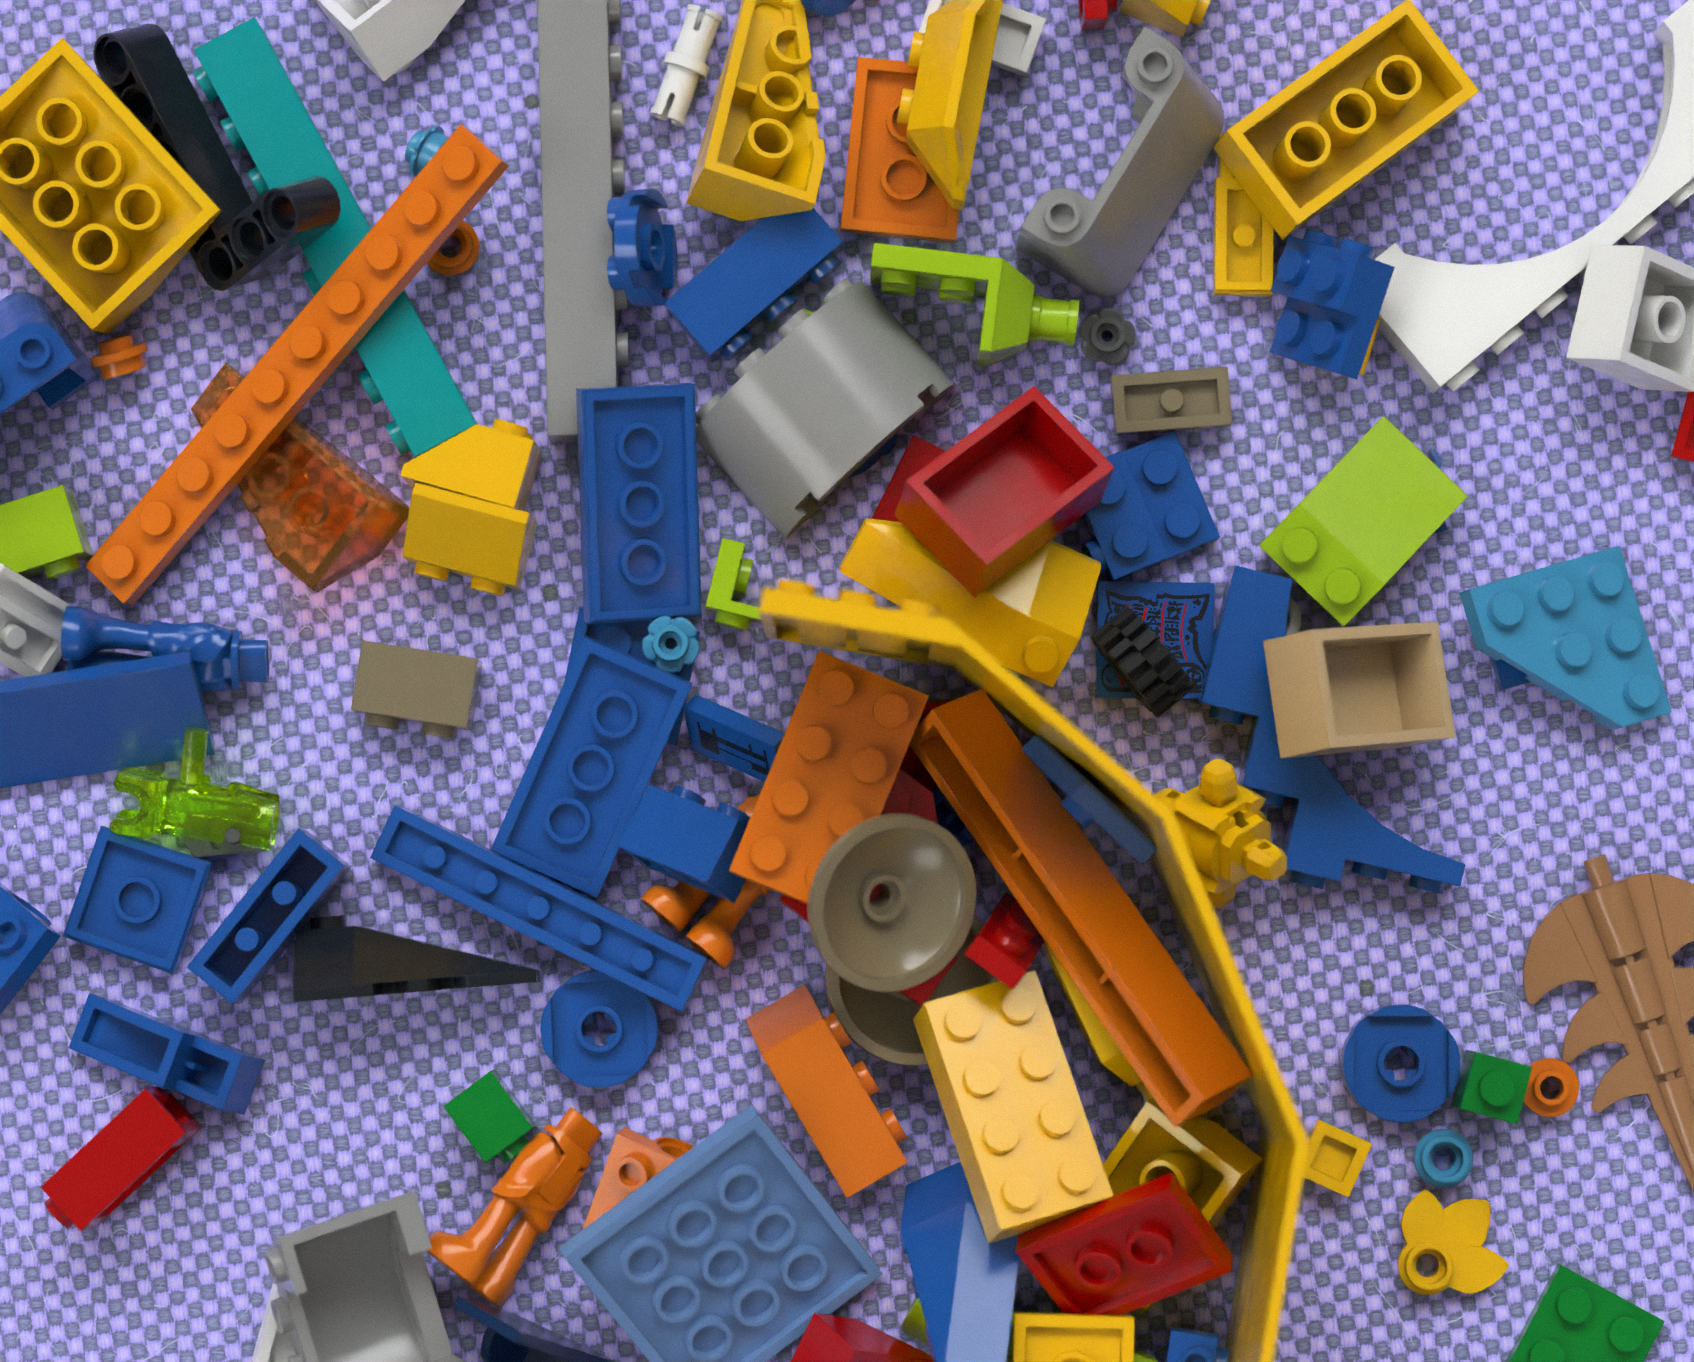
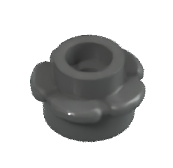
M1102 308L1098 311V314H1090L1081 322L1079 336L1083 342L1080 347L1083 354L1092 362L1098 363L1101 361L1107 365H1114L1127 358L1129 354L1128 348L1135 343L1136 331L1132 322L1126 321L1123 318L1124 316L1121 311L1114 308ZM1105 331L1111 332L1113 336L1109 342H1105L1101 338L1102 333Z

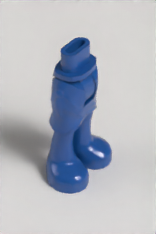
M67 606L65 609L61 631L62 658L68 661L67 670L191 651L201 692L228 691L232 687L233 689H241L243 681L268 682L269 680L268 640L243 639L242 631L229 630L204 622L175 624L155 620L150 625L103 616L89 608ZM103 649L151 651L153 656H142Z

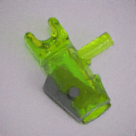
M188 727L185 728L180 779L164 777V772L133 767L123 768L117 773L114 787L120 792L134 795L140 803V809L121 810L116 818L111 821L109 828L116 834L151 838L153 834L180 837L193 857L264 852L271 850V845H274L276 841L280 813V795L237 781L230 782L228 786L210 783L211 777L204 775L209 731L203 728Z

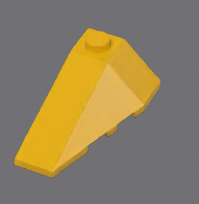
M742 0L698 152L686 204L738 221L813 209L816 203L826 153L824 139H819L816 118L819 104L817 92L812 90L809 69L812 55L805 7L802 5L801 0Z

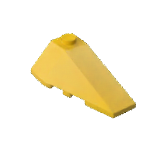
M865 518L839 566L841 573L898 606L901 605L902 600L937 606L936 617L951 620L1003 666L1050 687L1054 686L1081 638L1101 570V563L1050 540L974 598L901 522Z

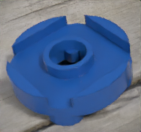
M656 189L629 190L622 197L611 198L607 205L608 224L611 231L614 232L615 254L609 257L607 263L609 284L613 290H624L627 299L636 307L665 305L664 303L668 299L661 296L662 290L673 289L676 281V235L673 224L662 225L658 209L668 208L662 194Z
M593 970L573 976L556 989L543 1010L540 1033L546 1055L562 1074L579 1085L604 1088L625 1082L645 1067L656 1048L659 1024L654 1004L646 994L598 970ZM596 1011L605 1012L606 1021L615 1022L617 1027L616 1034L608 1035L606 1045L603 1046L595 1045L594 1036L584 1035L583 1025L593 1022L594 1012Z
M1397 1004L1375 1009L1354 1023L1342 1047L1340 1062L1342 1078L1353 1100L1357 1105L1374 1116L1387 1121L1404 1123L1426 1118L1451 1095L1459 1079L1460 1054L1455 1039L1440 1020L1419 1007ZM1405 1046L1406 1056L1415 1057L1416 1068L1406 1070L1404 1080H1395L1393 1070L1385 1069L1384 1067L1385 1057L1393 1056L1394 1047Z

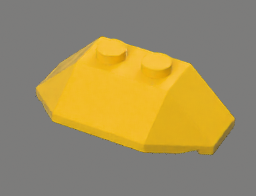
M952 0L928 16L925 33L916 31L913 33L908 66L918 68L914 90L903 88L897 123L908 125L906 133L907 144L953 209L964 211L1003 0Z

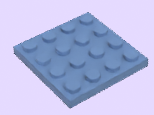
M752 1104L559 1247L564 1259L650 1362H767L804 1334L814 1313L831 1314L883 1275L875 1261Z

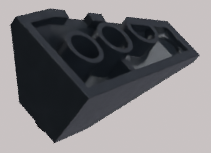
M345 915L310 918L311 930L296 931L293 981L294 1002L541 981L539 969L363 926L346 927Z

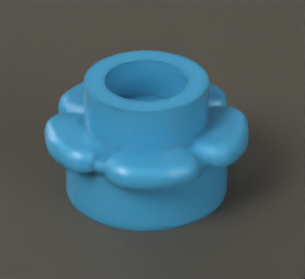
M434 125L430 130H419L411 137L405 151V160L409 163L411 175L416 177L448 140L449 137L444 135L442 127Z
M661 616L652 621L648 626L649 633L642 640V651L649 662L656 663V667L670 673H676L685 664L691 665L698 657L700 644L695 639L697 630L689 620L683 617L671 619L669 616ZM673 638L676 640L677 645L674 649L666 647L667 639Z

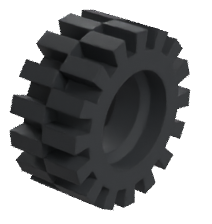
M1128 606L1090 636L1093 644L1099 649L1100 654L1108 661L1114 672L1120 676L1123 683L1158 718L1195 687L1188 674L1170 654L1171 652L1165 644L1161 643L1152 629H1149L1146 623Z

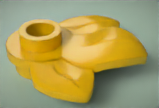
M1424 1189L1418 1193L1405 1207L1400 1223L1406 1243L1400 1251L1397 1261V1269L1402 1282L1410 1290L1422 1295L1438 1294L1448 1287L1466 1294H1473L1483 1291L1497 1282L1504 1275L1509 1264L1500 1255L1482 1246L1486 1240L1490 1225V1203L1482 1199H1462L1449 1204L1443 1209L1437 1198L1428 1190ZM1424 1254H1431L1437 1264L1435 1271L1428 1276H1421L1416 1269L1418 1258Z

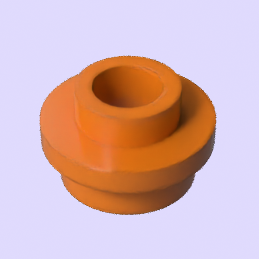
M462 221L448 237L456 238L461 242L462 248L460 253L455 257L449 258L443 256L439 248L427 262L428 266L435 272L445 276H457L468 271L477 261L480 251L479 239L474 229L465 221Z
M125 334L99 342L100 353L90 357L92 367H99L102 379H108L146 367L147 363L143 353L148 351L146 341L134 343L132 335Z
M1543 1058L1531 1063L1529 1066L1532 1067L1523 1101L1524 1104L1532 1112L1545 1117H1556L1569 1111L1579 1095V1081L1574 1070L1565 1062L1554 1058ZM1549 1076L1555 1077L1560 1083V1092L1552 1099L1545 1098L1540 1091L1541 1082Z

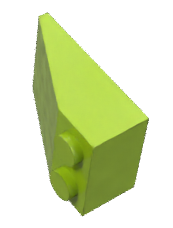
M1383 415L1260 543L1259 547L1344 627L1459 507L1468 495Z

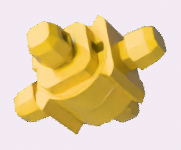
M1214 759L1202 768L1200 784L1188 792L1182 793L1173 788H1163L1154 794L1173 811L1212 907L1222 908L1231 903L1236 894V885L1251 875L1265 881H1274L1286 872L1287 856L1283 850L1271 843V823L1266 820L1265 815L1260 811L1266 798L1237 783L1236 770L1232 764L1223 759Z

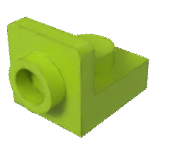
M722 538L705 608L708 611L716 612L715 623L748 631L750 621L762 624L759 614L760 607L732 601L734 591L746 593L754 560L743 557L745 543Z

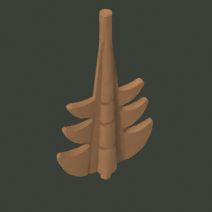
M1599 855L1583 861L1592 888L1558 903L1544 916L1531 936L1523 964V986L1526 1000L1530 1004H1535L1550 990L1572 981H1590L1593 983L1597 993L1586 1000L1572 1016L1564 1035L1562 1059L1565 1063H1571L1582 1052L1604 1043H1621L1627 1055L1617 1060L1603 1074L1594 1093L1591 1104L1592 1110L1600 1113L1611 1104L1624 1098L1646 1094L1694 1193V1034H1690L1688 1021L1694 1017V968L1675 967L1673 958L1677 950L1685 944L1694 941V883L1669 874L1658 873L1637 874L1614 880L1606 855Z

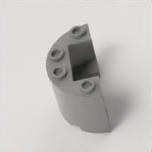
M845 278L822 299L821 302L824 305L813 314L809 315L804 309L795 313L778 330V334L783 339L767 354L758 348L747 356L734 370L740 379L722 398L718 394L713 396L696 412V423L698 424L696 427V442L785 540L827 503L828 495L910 421L913 423L918 421L956 386V383L862 281L852 284L848 278Z
M410 1191L276 1237L273 1240L272 1248L264 1250L268 1271L274 1284L277 1285L280 1297L270 1302L272 1313L279 1332L282 1335L290 1334L296 1353L288 1357V1362H466L453 1354L423 1256V1251L431 1249L432 1246L415 1191Z

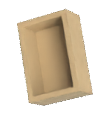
M1438 621L1311 629L1263 641L1280 758L1406 748L1455 738Z

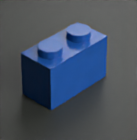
M649 784L617 847L646 868L735 903L746 879L728 871L750 816L722 802L719 803L716 810L704 806L706 800L703 797L679 785H675L672 792H668Z

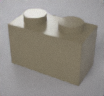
M362 640L351 710L365 714L363 725L398 730L400 720L423 723L421 734L456 739L457 729L472 731L483 662L477 658Z

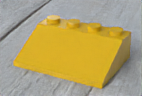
M61 38L0 96V230L91 330L110 334L152 295L222 210L64 38Z

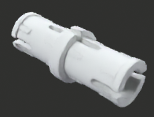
M688 4L687 14L673 52L667 51L663 65L667 67L654 106L651 107L649 113L651 116L667 122L668 118L672 119L671 124L676 126L685 125V118L699 79H706L709 66L705 62L718 26L723 19L720 14L707 8L705 13L700 12L701 6Z

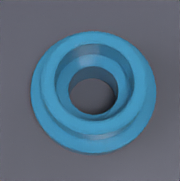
M1448 1129L1433 1130L1425 1134L1417 1143L1414 1150V1166L1418 1175L1426 1183L1438 1188L1454 1187L1463 1182L1472 1169V1149L1467 1140L1455 1131ZM1440 1147H1447L1453 1155V1161L1446 1169H1437L1432 1161L1433 1153Z

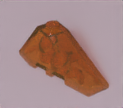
M227 363L222 366L191 408L201 428L245 378L243 374ZM297 416L294 417L237 484L242 492L240 498L248 512L255 515L267 537L264 541L273 557L315 592L325 589L379 557L407 520L410 509L406 503L373 475Z

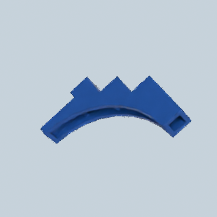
M1236 565L1230 567L1203 685L1197 703L1211 706L1208 717L1239 725L1243 724L1245 714L1254 716L1238 783L1251 787V791L1266 798L1264 803L1283 807L1285 796L1294 798L1281 849L1287 856V869L1291 870L1289 881L1323 889L1325 879L1340 882L1345 860L1348 859L1354 861L1351 870L1353 873L1386 880L1388 869L1410 874L1408 886L1443 894L1445 883L1460 887L1465 863L1422 849L1383 826L1347 794L1319 755L1280 758L1263 641L1287 635L1286 621L1292 579Z

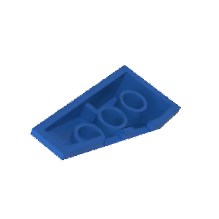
M961 1161L906 1185L899 1238L903 1253L907 1254L912 1270V1286L915 1297L920 1299L926 1321L925 1333L933 1362H1006L1019 1255L1015 1251L1018 1235L988 1244Z

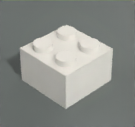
M1592 245L1566 358L1641 390L1694 392V268L1647 246Z

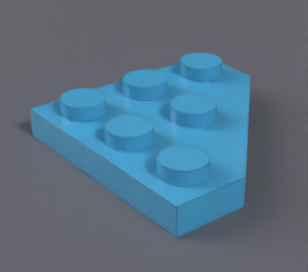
M1620 546L1481 585L1459 593L1477 650L1496 661L1504 660L1527 674L1525 679L1560 700H1570L1594 715L1593 720L1608 729H1619L1672 712Z

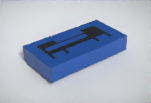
M695 695L683 706L691 750L765 782L784 737V732L701 696Z

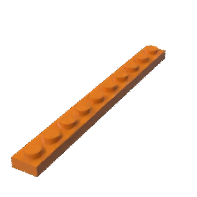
M462 124L459 125L87 562L85 567L123 604L130 606L136 604L509 167L500 156L469 128Z

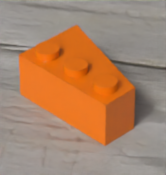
M805 984L745 1019L761 1055L846 1198L908 1163L898 1145L908 1139L891 1108L880 1114L871 1098L872 1095L880 1091L863 1060L855 1065L851 1064L843 1050L845 1046L852 1043L834 1012L826 1017L823 1016Z

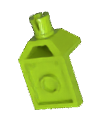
M873 243L870 283L881 284L880 292L883 294L914 297L916 289L939 291V300L956 304H972L973 296L985 297L977 366L989 367L1025 351L1028 341H1053L1074 346L1080 300H1059L1034 294L1035 284L1005 259Z

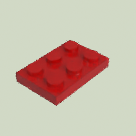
M1172 1173L1022 1233L1017 1237L1015 1250L1065 1314L1123 1315L1232 1272L1233 1254Z

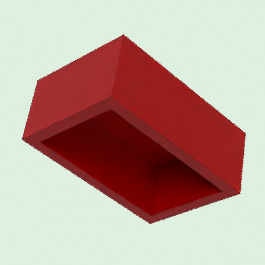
M1033 386L909 478L902 491L895 516L975 598L1100 503L1115 467Z

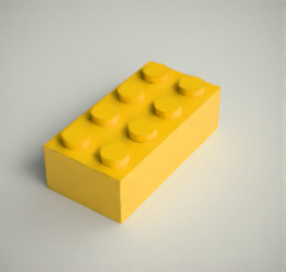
M1405 0L1229 128L1213 149L1281 239L1284 240L1460 111L1479 90L1412 1Z
M1036 970L1026 973L1013 990L1003 982L997 981L924 1003L913 1018L988 1244L1025 1233L1113 1197Z

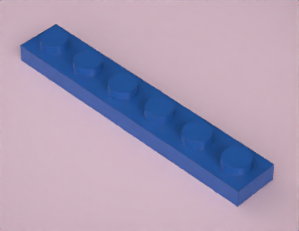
M394 805L370 856L371 859L681 1012L686 1011L711 959L710 957L513 860L490 851L491 849L401 805Z

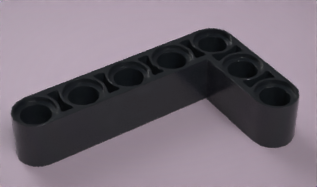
M148 23L99 36L95 42L93 55L94 63L101 79L222 210L189 249L202 277L214 290L224 291L269 277L336 224L341 212L340 199L332 183L324 177L315 176L276 187L265 192L254 202L251 201L184 67L162 28L156 24Z

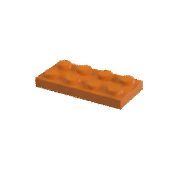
M818 651L728 872L808 905L814 875L831 846L854 826L881 815L929 695Z

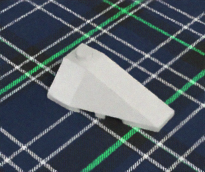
M314 0L358 57L383 82L393 74L400 73L410 67L415 58L432 45L465 2V0Z

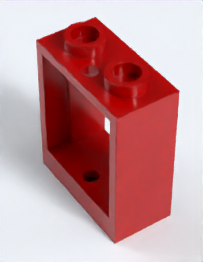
M158 1086L145 1088L40 1187L49 1197L44 1203L45 1207L67 1229L74 1224L82 1231L101 1224L195 1136L203 1126L168 1089Z

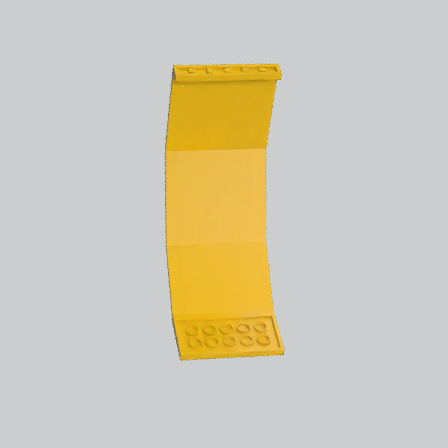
M778 579L777 590L763 587L759 614L766 638L953 669L976 690L983 688L993 704L1031 737L1034 735L1039 737L1041 735L1155 843L1154 848L1157 850L1149 858L1218 1025L1253 1074L1243 1085L1261 1126L1257 1155L1263 1160L1253 1175L1225 1349H1229L1227 1362H1273L1309 1140L1173 811L951 620L936 617L937 606L902 600L899 611L876 607L877 596L849 590H840L838 600L822 598L815 595L814 585Z

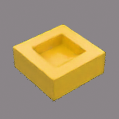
M1316 1119L1308 1136L1309 1146L1303 1177L1349 1198L1372 1143Z

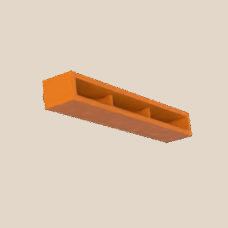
M982 688L932 709L915 729L909 745L1173 1127L1176 1128L1224 1103L1253 1074L1209 1013L1203 1001L1198 997L1174 963L1168 951L1163 947L1139 913L1136 905L1130 900L1111 873L1103 858L1097 853L1072 815L1060 804L1062 801L1038 766L1021 750L1023 745Z

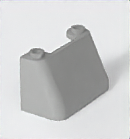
M1146 26L1143 27L1130 48L1124 63L1125 69L1121 75V79L1129 83L1134 92L1135 105L1130 118L1140 123L1093 201L1068 188H1054L1044 193L1036 201L1023 222L1016 245L1018 251L1089 294L1100 298L1113 297L1121 293L1130 284L1217 142L1225 124L1224 111L1220 102L1180 50L1169 40Z

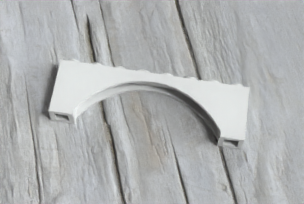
M1688 0L1653 32L1662 43L1664 68L1662 108L1656 136L1647 161L1633 188L1618 208L1604 222L1583 237L1555 251L1525 260L1501 264L1465 265L1438 262L1405 254L1396 243L1375 259L1395 267L1378 316L1380 320L1378 329L1433 394L1445 384L1452 392L1457 390L1480 370L1473 362L1489 347L1499 355L1524 334L1518 323L1535 310L1543 318L1568 298L1569 295L1562 287L1578 274L1584 279L1592 245H1614L1622 237L1632 245L1658 223L1651 213L1667 200L1676 208L1694 193V0Z

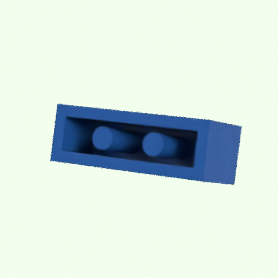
M814 208L809 211L762 218L664 303L666 311L711 363L721 355L729 361L754 339L749 331L761 320L767 317L773 323L795 305L798 300L793 293L810 279L815 285H818L840 266L842 262L837 258V255L843 251V241Z
M298 828L189 963L187 968L231 1004L243 1003L296 937V931H300L352 866L309 831Z

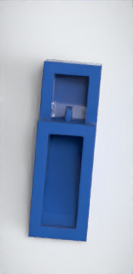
M91 993L87 997L68 1047L158 1087L177 1091L221 1111L245 1115L265 1059Z

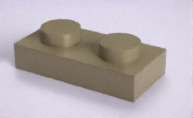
M1228 367L1111 375L1115 436L1171 432L1174 430L1231 427L1232 425Z

